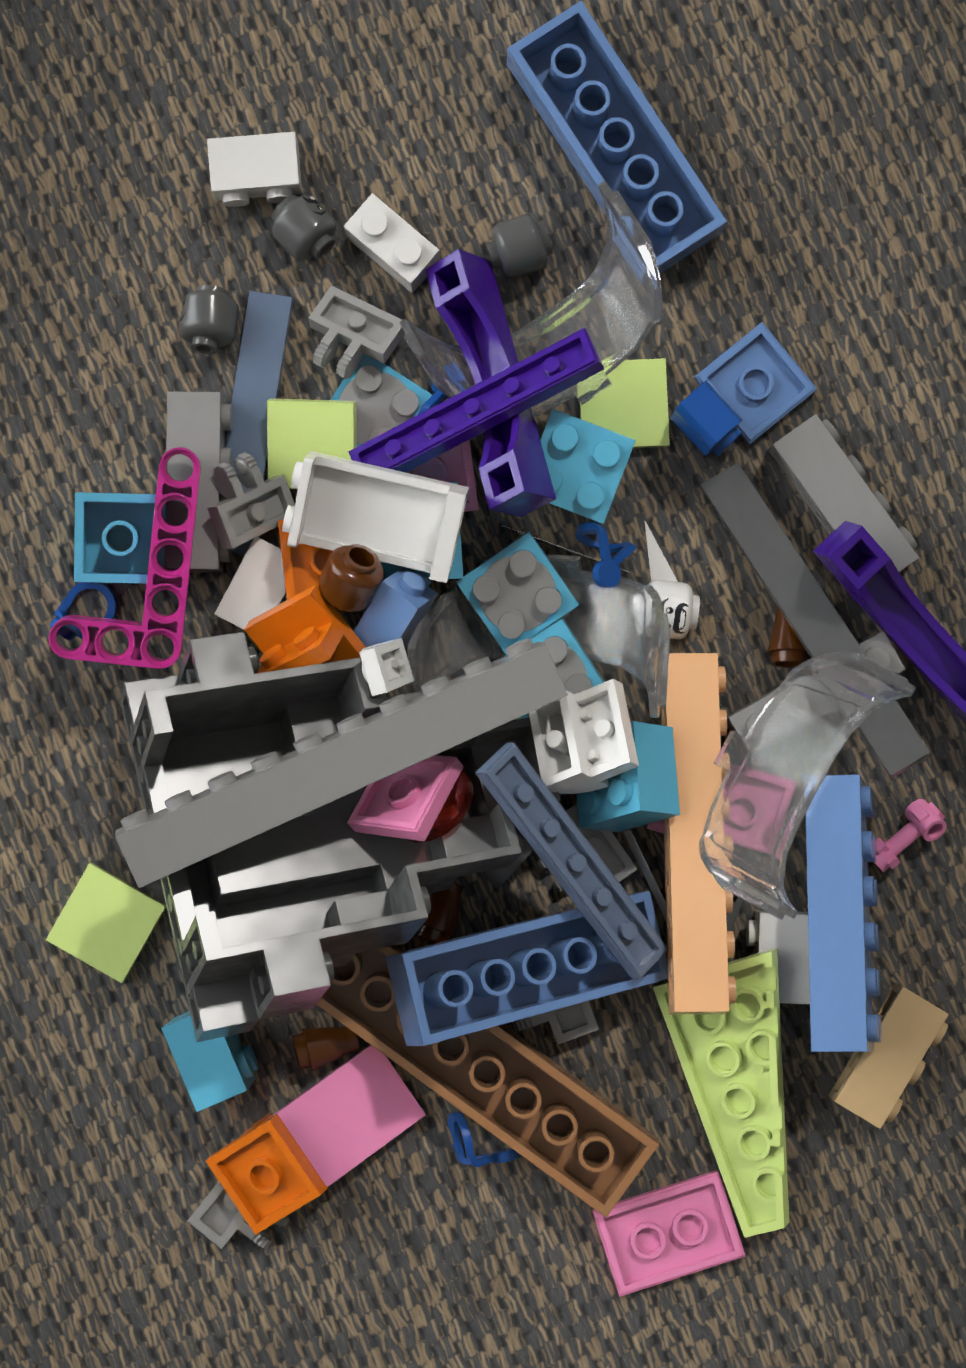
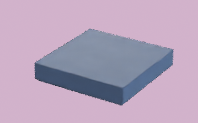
M763 322L694 377L699 385L707 381L741 417L743 421L737 428L742 432L741 437L748 445L817 390L815 385Z

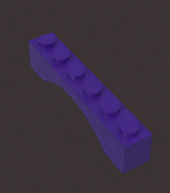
M458 249L428 267L426 273L435 307L458 342L472 372L475 385L518 363L491 261ZM531 408L484 432L483 455L478 469L489 510L523 517L556 500Z
M844 521L813 553L966 724V651L921 603L897 570L892 559L861 525Z

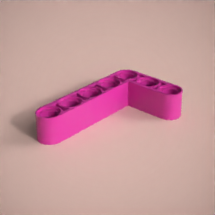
M184 447L173 448L167 451L160 460L143 621L135 622L81 615H66L52 626L48 635L49 645L52 651L59 657L157 669L167 668L173 665L179 658L183 641L201 474L200 460L190 449ZM177 454L187 456L193 463L192 475L183 481L173 479L167 469L169 460ZM179 500L187 506L189 515L183 524L172 525L164 519L162 510L166 502ZM165 545L177 546L183 553V564L173 570L161 566L158 561V552ZM161 590L172 591L178 598L179 606L176 611L170 614L160 613L153 604L154 595ZM64 625H73L79 628L83 634L81 646L77 648L65 647L59 640L58 633L60 628ZM110 630L122 631L128 638V648L121 653L110 652L104 645L103 638L105 633ZM156 635H165L172 640L174 651L166 658L155 657L149 650V640Z

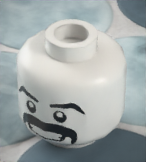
M652 580L647 585L645 594L637 593L634 619L642 620L643 631L648 636L683 639L689 630H696L700 597L699 595H693L692 588L687 583Z

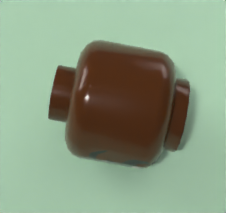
M359 544L344 545L334 549L319 576L318 587L323 598L337 610L347 612L362 611L369 607L384 580V569L377 555L371 549Z

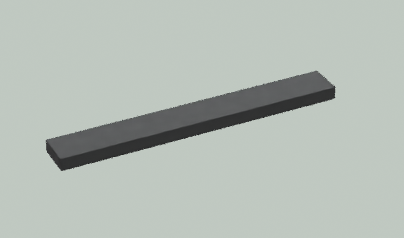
M737 462L702 483L700 486L704 495L890 779L929 757V749L739 463Z

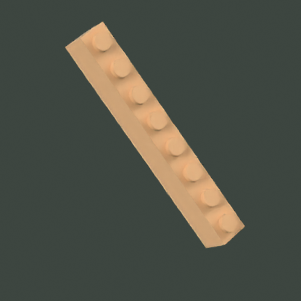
M665 653L660 661L661 725L673 727L680 815L664 819L667 947L669 948L667 951L669 1015L724 1014L729 1012V1004H735L736 980L734 976H728V958H734L735 938L733 931H727L726 913H732L733 889L732 886H725V868H731L732 848L730 841H724L723 824H729L730 800L729 797H722V780H727L729 775L728 754L721 753V736H726L727 712L726 710H720L719 693H724L726 688V671L724 666H718V653Z

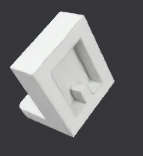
M402 638L371 645L359 652L362 660V673L369 684L372 696L387 693L414 681Z

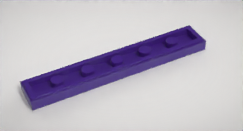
M583 328L348 452L353 461L406 473L599 373L605 368L586 328Z

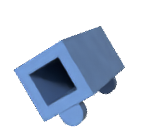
M403 567L382 581L372 602L354 630L362 643L368 647L402 638L406 649L438 595L437 592L429 587L431 580L422 573L415 574Z

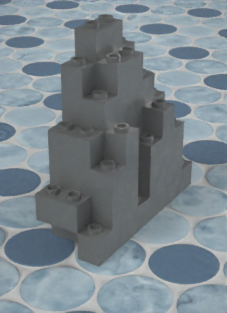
M244 632L191 639L178 675L128 682L124 684L120 702L144 809L147 810L149 815L166 808L164 801L173 795L190 790L193 796L209 789L207 782L220 774L233 771L235 776H238L253 769L250 762L265 754L276 751L278 757L292 752L296 750L293 743L310 734L319 732L321 738L338 731L336 724L348 717L362 713L365 719L381 712L379 704L396 696L373 699L374 696L371 694L369 684L362 673L360 658L257 673V655L254 647H247ZM423 691L404 694V696L408 700L423 693ZM530 717L512 720L436 754L457 757L464 767L425 841L355 832L347 822L367 787L365 786L161 878L196 1041L201 1042L249 1032L254 1028L258 1020L313 1009L330 987V981L334 979V968L346 966L355 953L408 943L428 919V914L431 911L429 893L448 890L458 876L510 867L522 853L523 835L475 772L505 743L514 742L540 777ZM551 792L558 800V802H560V797L562 794L559 792Z

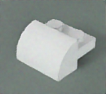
M615 679L577 694L566 690L567 696L529 713L540 777L551 792L577 794L599 790L609 786L608 778L639 767L623 684Z

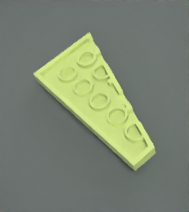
M777 948L728 962V976H734L736 980L735 1004H729V1012L724 1014L669 1015L668 980L658 983L653 987L744 1238L783 1229L789 1223Z

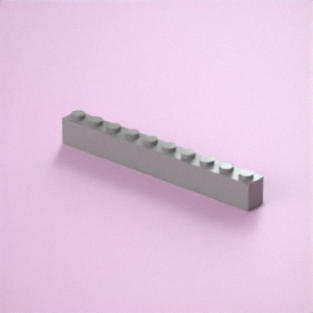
M531 638L516 642L505 648L507 656L490 662L489 657L478 659L464 666L465 674L451 681H448L447 676L433 679L421 686L423 693L408 700H406L404 694L393 697L379 704L381 712L365 719L362 713L348 717L336 724L338 731L321 738L319 732L310 734L294 742L293 745L296 750L280 757H278L276 751L265 754L250 762L253 769L235 776L233 771L225 772L210 779L207 782L209 789L192 796L190 790H186L164 801L166 808L149 815L147 810L144 809L123 818L120 821L123 827L115 831V838L138 888L567 696L568 694L547 645L541 642L532 643Z

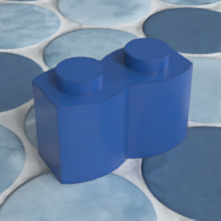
M704 381L675 408L674 413L670 417L673 423L705 457L710 452L719 457L742 434L737 427L743 420L707 381Z

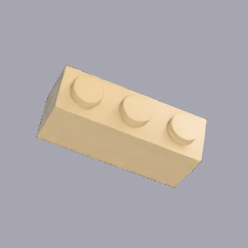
M896 982L877 1015H881V1042H873L874 1051L854 1052L828 1095L834 1102L879 1129L882 1128L885 1121L891 1123L895 1119L903 1103V1100L900 1099L901 1094L908 1083L913 1085L919 1079L925 1067V1062L922 1060L930 1045L935 1047L940 1043L948 1028V1024L945 1023L949 1015L948 1013Z

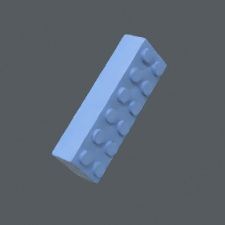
M579 1L507 48L506 65L648 281L722 234L727 220L582 1Z
M860 774L805 776L811 1052L874 1051L873 1042H881L882 1039L881 1015L873 1014L872 997H880L879 969L871 968V951H879L878 924L870 922V907L878 906L877 880H874L873 876H869L868 862H876V836L873 835L872 831L867 830V818L875 817V794L871 790V786H866Z
M650 891L628 894L661 938ZM577 907L385 956L406 1046H426L668 979V966L665 954L640 980L631 979Z

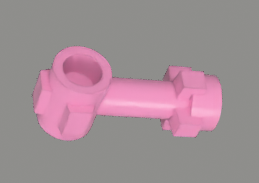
M924 799L913 801L905 810V817L909 823L886 842L880 838L876 840V862L874 863L883 873L887 869H893L901 863L897 855L920 836L926 841H934L944 834L947 827L946 822L943 820L945 816L932 802L928 803Z

